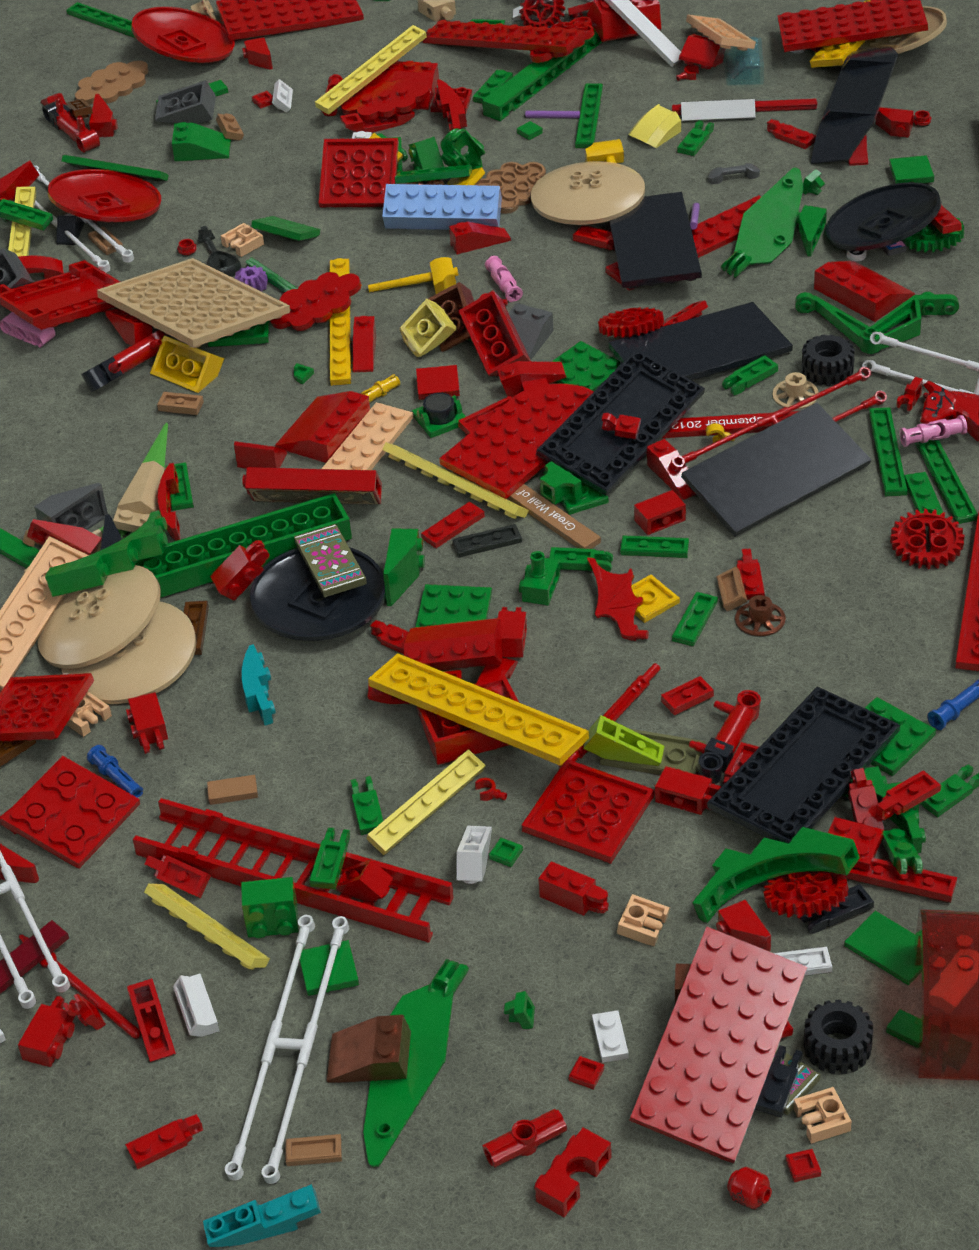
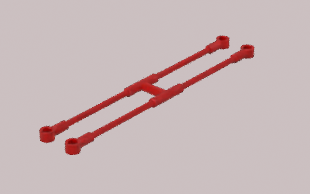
M861 367L857 373L845 378L844 381L788 408L784 407L755 421L754 424L700 450L692 451L683 456H674L670 462V467L675 471H679L684 464L697 459L699 455L756 428L760 429L770 423L774 425L780 422L778 419L789 415L791 411L846 385L849 386L858 381H866L870 377L871 371L867 367ZM879 390L873 397L833 417V420L837 422L862 409L865 410L874 405H882L886 401L887 395L884 391ZM687 485V487H686V492H687L689 495H691V496L697 495V494Z

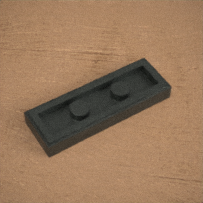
M516 524L454 538L452 542L458 558L522 543V537Z

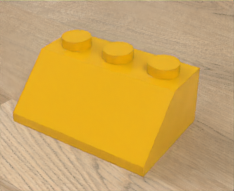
M164 335L150 374L199 393L218 376L224 358L199 348L190 347L182 341Z

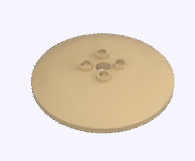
M923 6L928 22V31L869 39L858 50L890 46L898 54H902L918 48L938 36L947 25L946 14L938 8Z
M603 161L580 162L560 167L540 178L532 188L531 202L534 209L549 220L574 225L596 224L616 219L636 208L644 198L645 183L639 173L621 164Z
M135 565L133 570L108 575L104 585L67 593L38 637V649L41 655L49 664L55 667L74 669L95 664L117 653L134 640L152 619L160 601V585L158 580L148 569Z
M159 601L158 607L147 626L120 651L89 666L74 669L61 668L63 674L91 673L94 682L88 692L106 704L129 703L128 699L162 691L184 673L191 663L196 650L195 630L190 619L181 610Z

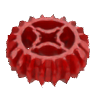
M524 0V3H520L522 7L519 10L521 14L520 19L524 21V26L548 27L557 22H562L560 17H565V14L562 13V11L566 10L563 6L564 0H553L554 5L547 4L546 0ZM531 15L537 16L539 22L532 21Z

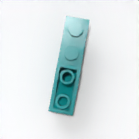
M254 644L249 645L245 653L242 665L243 690L249 713L258 710L264 726L273 723L272 714H276L273 701L267 700L269 698L268 681L271 680V674L268 667H263L265 662L262 652L257 653Z
M310 1184L261 1205L256 1200L203 1220V1225L209 1247L236 1246L295 1231L298 1229L297 1222L320 1214L321 1210L315 1188Z

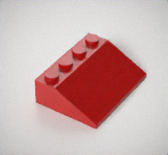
M396 61L366 85L375 86L380 82L386 81L392 83L395 80L404 78L411 80L413 84L425 83L429 86L430 96L424 101L416 102L417 104L414 109L429 110L435 94V88L438 86V63Z
M855 261L827 262L816 269L814 273L815 290L873 322H876L915 295L914 292Z
M347 391L316 397L275 444V447L327 463L369 412V396Z
M506 676L474 684L519 702ZM416 706L430 749L438 765L456 760L468 749L475 755L509 745Z

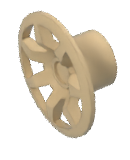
M202 0L191 6L192 11L216 20L209 0Z
M794 372L788 374L784 381L775 386L773 399L777 404L788 408L792 406L791 404L795 399H798V402L804 400L803 396L808 398L815 395L808 392V389L812 388L815 394L819 392L813 383L806 380L805 375ZM778 389H781L782 391H784L783 393H781V394H779V395L776 394L777 391H778ZM789 397L787 404L779 400ZM814 400L798 409L807 408L813 405L817 400Z

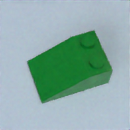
M180 122L174 124L172 149L175 162L229 158L231 139L225 138L223 133L195 123Z
M391 529L383 573L387 606H392L419 577L420 568L425 567V555H421V551H423V538H419L418 529Z

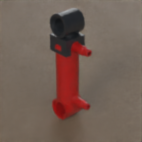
M57 97L55 102L42 107L45 119L49 123L52 122V126L57 130L61 129L73 139L83 153L100 146V140L96 131L93 129L88 130L85 127L82 116H78L77 119L73 117L71 109L63 105L60 97Z
M158 330L82 373L81 375L90 391L93 392L157 355L162 345L164 332Z
M752 690L741 691L737 696L735 706L720 701L714 702V708L729 714L716 737H711L707 745L699 741H690V748L703 753L698 760L697 775L711 778L712 784H718L721 780L722 772L726 771L735 750L752 722L756 721L759 716L761 697L757 692Z

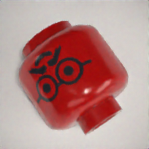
M740 1168L734 1171L728 1180L727 1187L732 1200L748 1208H759L762 1204L767 1203L771 1197L772 1189L770 1188L768 1176L752 1168Z

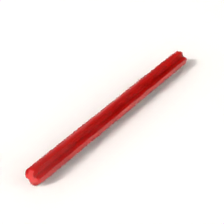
M815 98L755 101V112L817 109L818 104ZM681 104L672 105V111L682 115Z

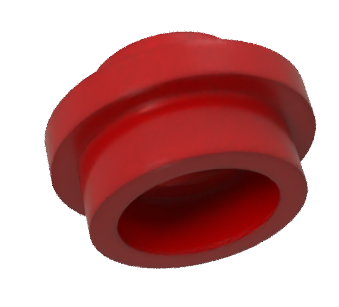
M925 110L917 111L913 116V123L919 126L930 124V113Z
M183 239L179 242L177 250L179 254L190 255L197 250V247L193 240Z

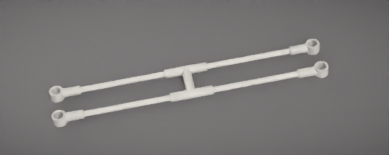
M34 166L40 174L37 180L43 182L48 187L50 182L40 173L39 167ZM35 200V207L37 209L48 212ZM68 213V214H66V215H64V216H75V215H72V214ZM53 215L51 223L57 228V218ZM79 217L116 248V251L122 256L123 262L128 263L134 260L132 250H126L122 245H118L92 220ZM67 230L65 231V234L92 258V261L100 270L105 273L110 271L109 261L102 260L99 256L94 255L72 233Z
M873 332L870 336L873 344L901 347L963 365L968 369L979 372L978 362L965 361L902 343L897 339L884 336L881 332ZM877 334L880 336V340L878 342L875 341V336ZM866 360L862 364V367H867V364L870 362L872 364L871 372L886 376L891 375L908 381L914 379L913 376L878 365L873 360ZM979 377L974 392L937 384L947 391H961L979 395Z
M0 851L1 872L6 882L0 884V895L11 890L47 960L55 990L59 993L66 992L70 988L68 977L62 974L58 963L53 960L25 902L22 889L11 867L7 865ZM0 935V950L14 978V984L19 993V1002L25 1009L32 1008L36 1004L34 993L27 988L24 979L20 977Z
M303 915L298 920L300 929L296 940L297 947L276 1018L271 1024L261 1059L262 1066L239 1144L235 1147L231 1162L225 1166V1172L230 1180H239L243 1176L244 1171L241 1166L246 1152L245 1144L267 1069L271 1065L276 1048L300 1050L296 1063L298 1067L276 1145L272 1148L268 1164L262 1168L261 1172L265 1182L269 1184H274L280 1179L278 1167L283 1153L282 1145L304 1068L307 1067L318 1028L317 1021L337 949L340 948L343 935L349 931V924L345 917H336L332 922L334 932L330 944L331 950L311 1021L307 1024L304 1038H279L282 1028L281 1021L302 949L306 946L309 933L315 928V923L310 915ZM233 1169H237L236 1172L230 1173Z

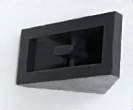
M58 216L57 245H76L65 234V231H69L78 239L85 222L77 216Z

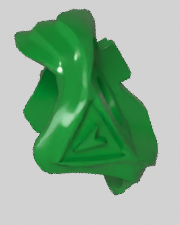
M465 129L449 131L440 143L443 151L441 158L444 164L448 167L470 164L472 170L483 168L481 156L485 154L482 143L471 136ZM464 146H468L467 153L461 155V149Z

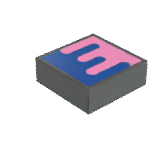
M901 240L881 248L890 256L906 252L907 246Z

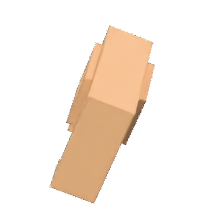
M245 223L221 235L222 245L228 248L230 243V247L236 249V254L240 257L264 245L263 235Z
M87 691L66 725L84 737L91 732L88 722L91 724L98 723V717L94 714V711L102 716V720L106 721L112 716L110 706Z
M632 894L619 921L617 934L655 946L659 930L663 927L662 923L666 922L670 907ZM648 915L660 919L661 922L659 920L648 917ZM645 926V927H647V928L653 929V930H655V932H654V931H651V930H648V929H645V928H643V927Z
M834 1087L794 1099L793 1109L797 1117H801L804 1112L816 1109L815 1112L805 1114L801 1118L802 1124L807 1125L806 1135L811 1144L851 1131L852 1121ZM818 1122H821V1123H822V1124H819V1125H816V1126H813V1127H812V1125H811V1124H815V1123H818Z

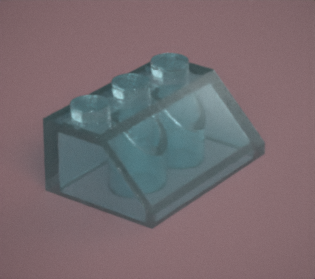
M749 37L756 42L754 49L748 48L747 51L738 50L737 47H733L725 55L727 86L764 84L761 38Z

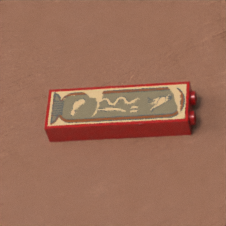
M247 467L246 474L243 475L242 479L243 487L247 490V494L250 495L253 501L307 502L335 493L340 503L381 504L382 482L376 470Z

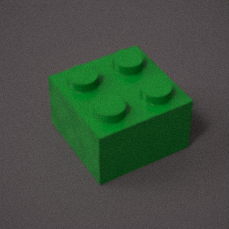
M293 877L241 882L242 910L248 938H263L270 935L286 936L291 933H299L298 905Z

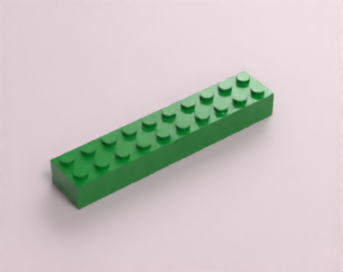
M333 493L168 543L162 555L138 560L136 565L144 567L153 573L160 585L161 598L213 582L210 576L239 545L247 549L252 542L256 540L262 541L265 546L264 549H267L269 553L268 559L262 565L265 566L279 555L298 548L295 544L294 536L336 524L345 541L352 539L350 519L338 497Z

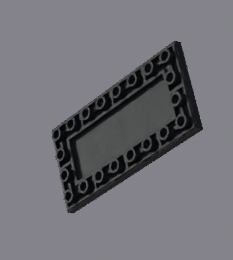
M682 191L644 196L641 203L632 211L609 221L622 288L633 289L643 285L673 284L677 281H694L702 278V271Z
M754 302L664 326L660 329H654L655 331H648L647 334L640 333L639 336L632 335L631 337L608 342V348L621 364L635 350H638L691 381L700 377H708L721 371H728L735 367L746 366L764 355L770 358L793 350L792 343Z
M635 350L536 450V455L547 462L552 461L570 472L584 484L607 496L647 454V446L658 442L705 393V388L642 352ZM603 413H610L617 419L619 415L641 418L636 439L615 436V431L601 429Z
M815 403L682 472L681 478L735 537L868 466L872 459L818 403Z
M817 686L707 802V808L768 839L789 844L802 827L812 829L849 788V784L853 783L851 771L860 768L865 770L900 731V724Z

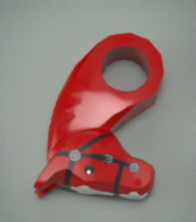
M931 381L924 383L923 386L929 393L923 394L925 401L920 424H928L929 422L941 419L952 420L956 419L959 415H963L967 422V432L979 442V395L961 391H947Z

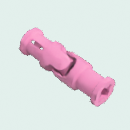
M492 256L486 260L485 268L491 272V277L500 290L505 293L506 299L509 302L519 300L523 295V291L516 286L515 279L506 266L502 265L501 259L498 256Z
M959 415L956 419L952 420L941 419L929 422L928 424H918L917 427L910 429L900 428V441L903 447H908L909 444L916 442L926 443L929 439L935 441L949 438L952 434L961 433L963 435L967 433V422L963 415Z

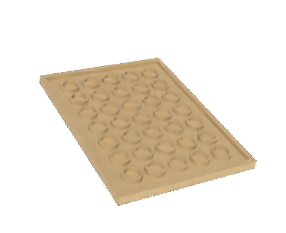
M194 258L97 290L98 298L193 348L200 347L207 342L217 341L218 338L224 336H231L241 330H248L257 324H265L266 321L278 319L290 313V305Z

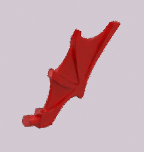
M588 557L587 560L593 570L598 586L596 618L608 617L614 620L620 629L623 639L631 641L648 639V630H639L638 626L634 625V614L636 609L643 604V597L638 598L633 593L632 580L634 575L632 569H629L624 574H614L602 569L594 558Z

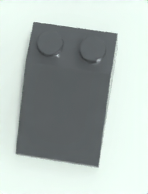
M206 80L160 95L158 97L155 120L156 122L165 123L186 122L200 124L213 119L216 95Z
M2 248L0 250V285L4 284L13 289L33 283L34 281L17 254Z
M516 303L510 310L509 315L530 360H532L554 331L553 312Z
M100 483L51 495L34 506L37 520L82 527L86 530L105 519V515L108 514L102 484Z

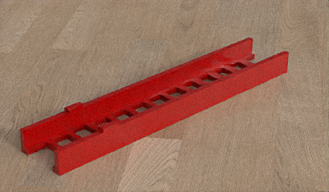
M163 798L158 801L161 813L159 819L176 825L166 842L160 843L137 835L133 838L135 852L138 856L147 858L149 855L161 861L163 855H168L210 874L212 878L241 886V882L282 878L293 859L307 863L308 865L298 881L294 882L298 904L428 943L433 936V932L430 930V923L420 920L428 904L433 900L450 905L454 898L452 882L346 852L341 874L347 867L373 860L393 877L388 887L397 891L386 909L375 907L374 905L377 900L371 902L363 901L362 903L352 900V896L344 893L338 896L328 893L330 889L319 888L318 890L305 886L304 884L313 871L321 844L225 817L220 812L209 809L201 810ZM184 827L198 831L188 847L184 845L181 848L172 846ZM207 831L221 835L208 856L198 854V851H195ZM227 840L241 844L230 863L215 859ZM249 846L263 850L252 870L238 866L239 861ZM271 853L285 857L274 876L259 872ZM408 893L419 896L420 898L409 916L397 913Z

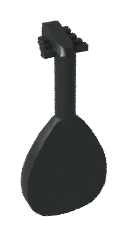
M207 226L200 227L201 230H198V243L204 242L210 252L206 265L230 277L235 276V272L240 271V268H242L240 260L233 254L217 250L212 242L215 236L211 229L208 230Z

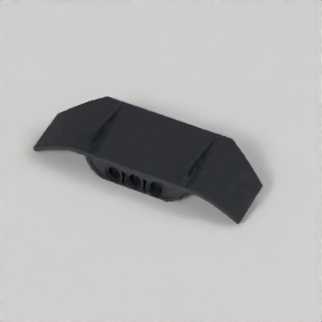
M888 46L851 52L847 56L818 128L811 164L846 161L851 158L857 146L874 124L898 58V53L895 49Z

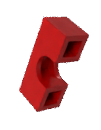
M583 1127L577 1135H573L569 1139L563 1153L555 1156L546 1174L540 1175L534 1186L536 1202L565 1218L580 1199L579 1182L570 1176L576 1172H587L597 1177L612 1158L611 1142Z

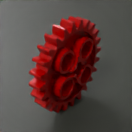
M649 307L615 311V313H608V316H603V318L599 319V332L602 335H607V337L612 335L613 337H631L632 335L639 336L640 333L647 334L648 331H655L654 329H660V326H663L664 315L660 309H649Z
M925 509L924 513L916 510L915 515L907 512V518L900 516V521H895L894 527L891 529L890 543H892V550H896L895 555H902V562L910 560L909 566L918 563L919 569L922 565H926L927 569H930L931 565H935L938 569L940 563L948 566V560L954 562L956 556L960 557L961 550L964 547L965 535L963 534V528H959V522H953L952 516L945 518V512L937 515L936 510L928 513V510ZM925 526L929 527V552H926Z
M805 871L774 877V880L767 881L768 885L764 886L765 891L763 892L767 908H771L772 913L778 911L779 916L787 913V918L796 914L797 918H800L803 914H806L808 917H811L812 913L822 915V910L830 912L831 906L839 907V902L845 901L849 890L847 879H845L843 874Z

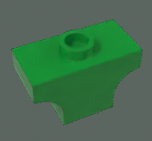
M551 461L545 465V475L540 478V493L555 505L563 500L577 501L582 498L581 480Z

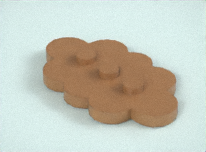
M133 61L128 64L122 62L109 64L105 69L93 72L91 77L80 80L78 83L79 90L75 93L76 100L84 99L90 105L94 102L95 94H100L106 104L112 103L119 96L129 95L133 89L142 87L146 83L145 75L149 71L148 65L144 61Z
M507 162L501 166L500 170L489 171L486 178L480 179L475 185L500 186L502 196L501 213L508 214L515 212L520 205H527L531 202L532 188L546 174V169L538 162H529L524 165L516 162Z

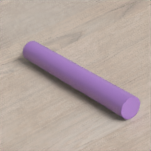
M526 111L525 117L580 118V111Z
M698 203L692 205L690 226L693 230L698 225L700 210Z

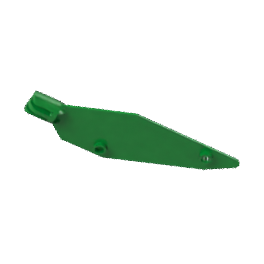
M792 168L743 214L735 251L721 265V269L724 272L727 270V274L730 276L734 274L733 277L737 278L751 264L772 263L792 243L803 193V182L799 168Z
M445 959L431 983L403 995L390 1014L404 1015L411 1031L407 1079L370 1081L363 1134L368 1163L371 1167L381 1165L446 1061L453 995L469 971L467 965Z

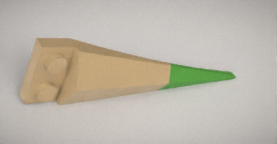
M168 423L164 424L118 504L113 519L117 529L134 532L147 521L151 512L160 511L158 488L165 467Z

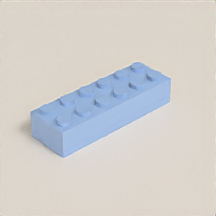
M386 184L382 216L385 229L449 230V226L460 222H473L499 227L502 203L500 186Z

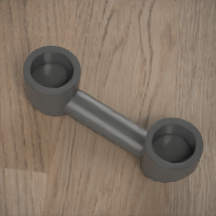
M751 163L726 168L716 167L709 172L708 182L719 184L723 181L724 175L744 172L745 177L755 179L760 176V169Z

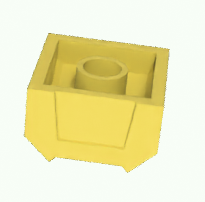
M658 104L641 117L628 135L657 148L681 132V119L676 111H670Z
M426 299L400 327L403 341L416 357H421L436 348L456 330V325L451 321L444 309L429 299Z

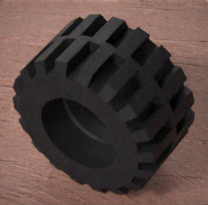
M832 334L815 336L813 339L807 340L802 349V374L806 376V379H810L811 383L817 382V385L820 386L822 384H826V386L836 385L844 381L845 378L851 376L854 372L855 349L853 344L841 336H834Z
M828 1000L824 1001L823 1006L818 1004L814 1007V1011L810 1010L808 1018L805 1019L804 1048L806 1056L810 1057V1062L813 1065L818 1063V1069L822 1071L826 1068L830 1069L829 1073L835 1074L836 1070L841 1071V1074H847L848 1069L855 1072L858 1070V1064L861 1067L866 1064V1060L871 1056L873 1023L870 1021L869 1014L863 1012L862 1007L859 1005L855 1007L853 1002L850 1001L842 1003L841 1000H835V1002L831 1003ZM841 1033L849 1036V1038L839 1040L827 1035Z

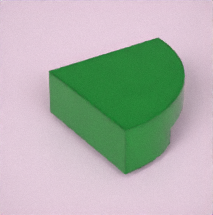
M298 363L294 366V378L302 385L314 374L313 368Z

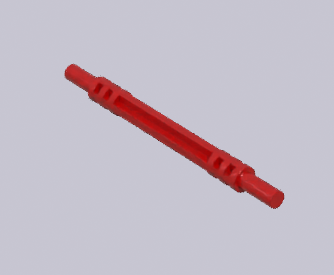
M654 663L643 675H639L603 716L615 722L650 685L651 679L661 670L660 666ZM584 744L568 760L576 762L578 758L582 759L585 753L588 752L583 749Z

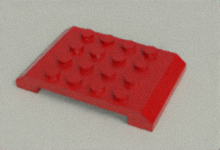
M83 260L70 264L69 272L13 289L4 284L0 285V305L31 325L43 330L116 307L98 298L97 290L120 281Z

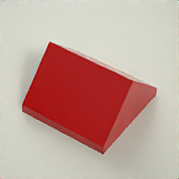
M234 441L238 468H280L288 453L287 450L274 446Z

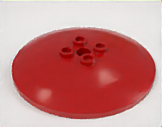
M153 7L138 12L132 19L131 29L139 42L147 48L173 59L197 63L215 62L225 59L234 50L235 40H229L223 24L215 19H211L209 16L192 10L177 7Z
M100 169L71 171L55 177L48 185V197L55 206L72 215L94 221H135L151 216L161 206V194L156 187L139 177L117 171Z

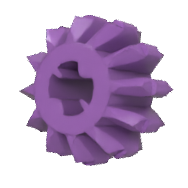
M256 265L253 267L247 266V268H240V271L235 272L236 280L261 292L267 289L268 279L262 267L257 268Z

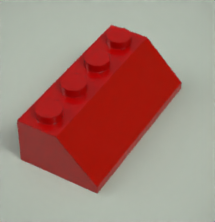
M605 0L593 1L587 16L591 18L592 25L602 42L639 35ZM629 0L658 30L662 29L660 3L658 0Z
M494 290L458 310L490 377L499 376L497 368L503 367L506 364L516 361H531L503 300Z
M495 618L410 628L404 642V656L440 671L502 664L501 619Z

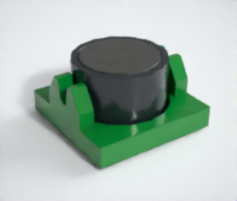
M446 393L431 394L424 399L422 407L412 410L413 417L430 438L459 428L458 420L466 417L462 412L460 400H457L455 395L451 397V395Z

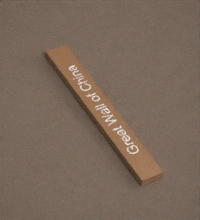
M525 484L507 498L511 502L528 509V514L577 548L592 549L601 543L599 535Z

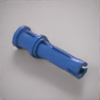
M979 679L952 700L943 701L940 705L941 707L937 710H931L927 715L930 725L937 730H942L950 720L957 719L960 711L979 698Z
M96 745L89 750L87 761L90 764H95L102 775L110 777L121 789L130 793V795L137 798L142 796L143 788L119 767L118 760L114 756L108 755L103 745Z

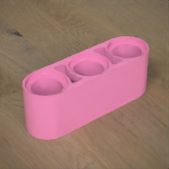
M13 312L0 321V328L4 333L20 340L24 339L23 341L32 345H39L38 347L40 348L56 335L53 327L40 330Z

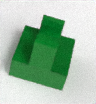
M815 169L804 179L803 194L806 195L810 192L818 195L822 192L821 188L825 185V182L820 178L821 172Z
M526 991L517 992L514 1000L505 1003L504 1014H509V1022H519L522 1029H532L535 1006Z

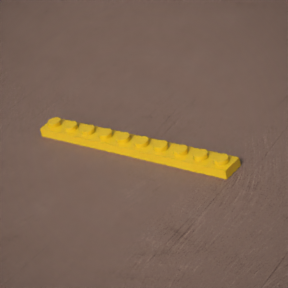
M349 258L330 260V272L337 273L339 277L350 274ZM350 306L344 312L333 313L330 318L331 386L351 384Z

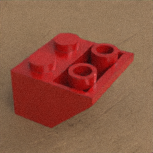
M692 34L688 36L679 59L684 60V63L688 65L697 63L701 64V68L711 69V67H716L723 63L726 48L720 47V44L714 43V40H710L708 37Z

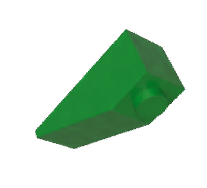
M804 205L802 211L797 214L796 224H799V233L807 256H812L826 226V208Z

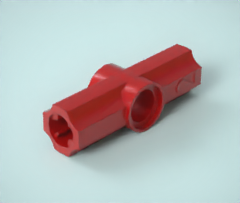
M553 1109L531 1121H517L511 1131L482 1145L483 1152L491 1167L495 1168L519 1155H532L536 1152L538 1145L566 1132L567 1125L559 1110Z

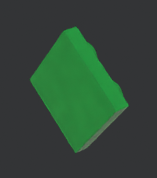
M927 155L889 159V166L895 184L907 182L926 184L934 182L935 176Z
M349 940L342 941L340 948L337 949L326 992L359 985ZM330 944L302 950L300 964L308 996L319 993L331 950Z

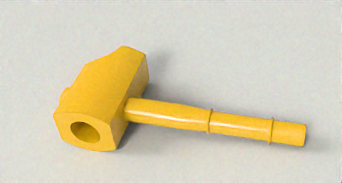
M616 139L593 143L589 148L585 149V161L624 162L621 140Z
M441 257L429 262L431 272L370 284L368 289L370 293L433 281L435 293L438 294L456 284L455 276H459L457 267L453 268L451 258Z

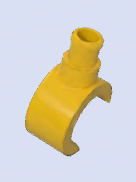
M717 423L706 427V436L719 433V435L712 437L713 443L731 435L728 432H724V427Z

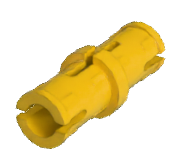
M392 374L385 380L375 382L374 386L360 394L369 396V402H372L381 396L384 397L387 395V392L400 386V380L398 376Z

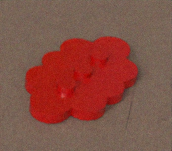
M578 17L570 22H560L550 27L584 30L586 37L574 48L582 46L585 43L584 40L594 36L592 20L589 17ZM573 49L568 53L530 51V57L532 62L540 63L548 61L553 57L569 55L573 52Z
M405 78L395 80L392 83L387 81L380 82L375 86H364L355 93L354 97H350L341 105V109L345 115L358 113L360 118L366 121L373 120L378 116L391 117L397 112L407 113L412 111L416 107V102L424 101L430 96V89L425 83L413 84L411 80Z
M326 272L316 280H307L298 289L288 290L280 297L279 301L290 305V313L269 321L274 328L284 329L291 326L297 331L306 330L315 322H325L331 318L333 313H341L349 308L351 305L350 297L361 289L360 278L353 273L339 277L335 272Z

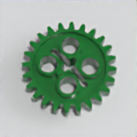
M960 221L962 230L942 234L933 224L929 223L919 232L902 241L907 247L909 246L910 250L916 248L917 252L921 249L924 252L928 250L935 252V249L943 251L944 247L950 249V245L956 246V242H961V239L964 238L963 221Z

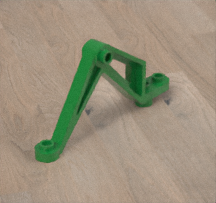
M803 292L796 296L795 308L800 313H810L816 310L859 346L862 352L874 354L889 346L873 344L870 340L873 332L884 333L910 317L909 322L884 334V336L897 339L899 342L909 340L920 335L921 315H953L959 310V301L952 294L924 292L921 295H913L870 327L808 292ZM878 334L875 336L876 342L880 340V336Z

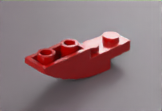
M438 79V87L435 88L436 99L440 98V100H437L438 110L443 112V118L447 117L448 122H452V124H449L450 131L467 127L466 113L459 96L447 83Z

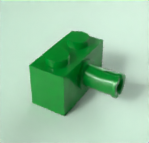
M435 136L409 144L410 149L408 152L411 162H414L412 164L414 170L444 167Z
M534 551L530 556L531 564L526 566L525 578L520 581L519 593H522V602L549 606L560 578V560L545 558L543 552Z

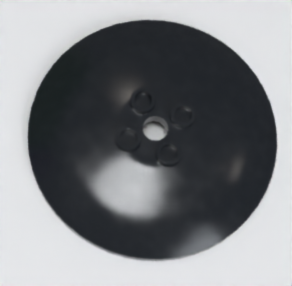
M915 182L891 184L863 193L841 206L830 217L825 229L828 241L837 248L851 251L871 250L897 243L919 232L936 217L941 208L940 195L932 186Z
M296 548L279 555L263 567L264 570L254 579L251 587V606L260 623L280 636L302 641H321L341 637L364 626L380 610L386 595L383 572L371 557L359 550L350 548L366 577L367 584L324 597L299 549Z

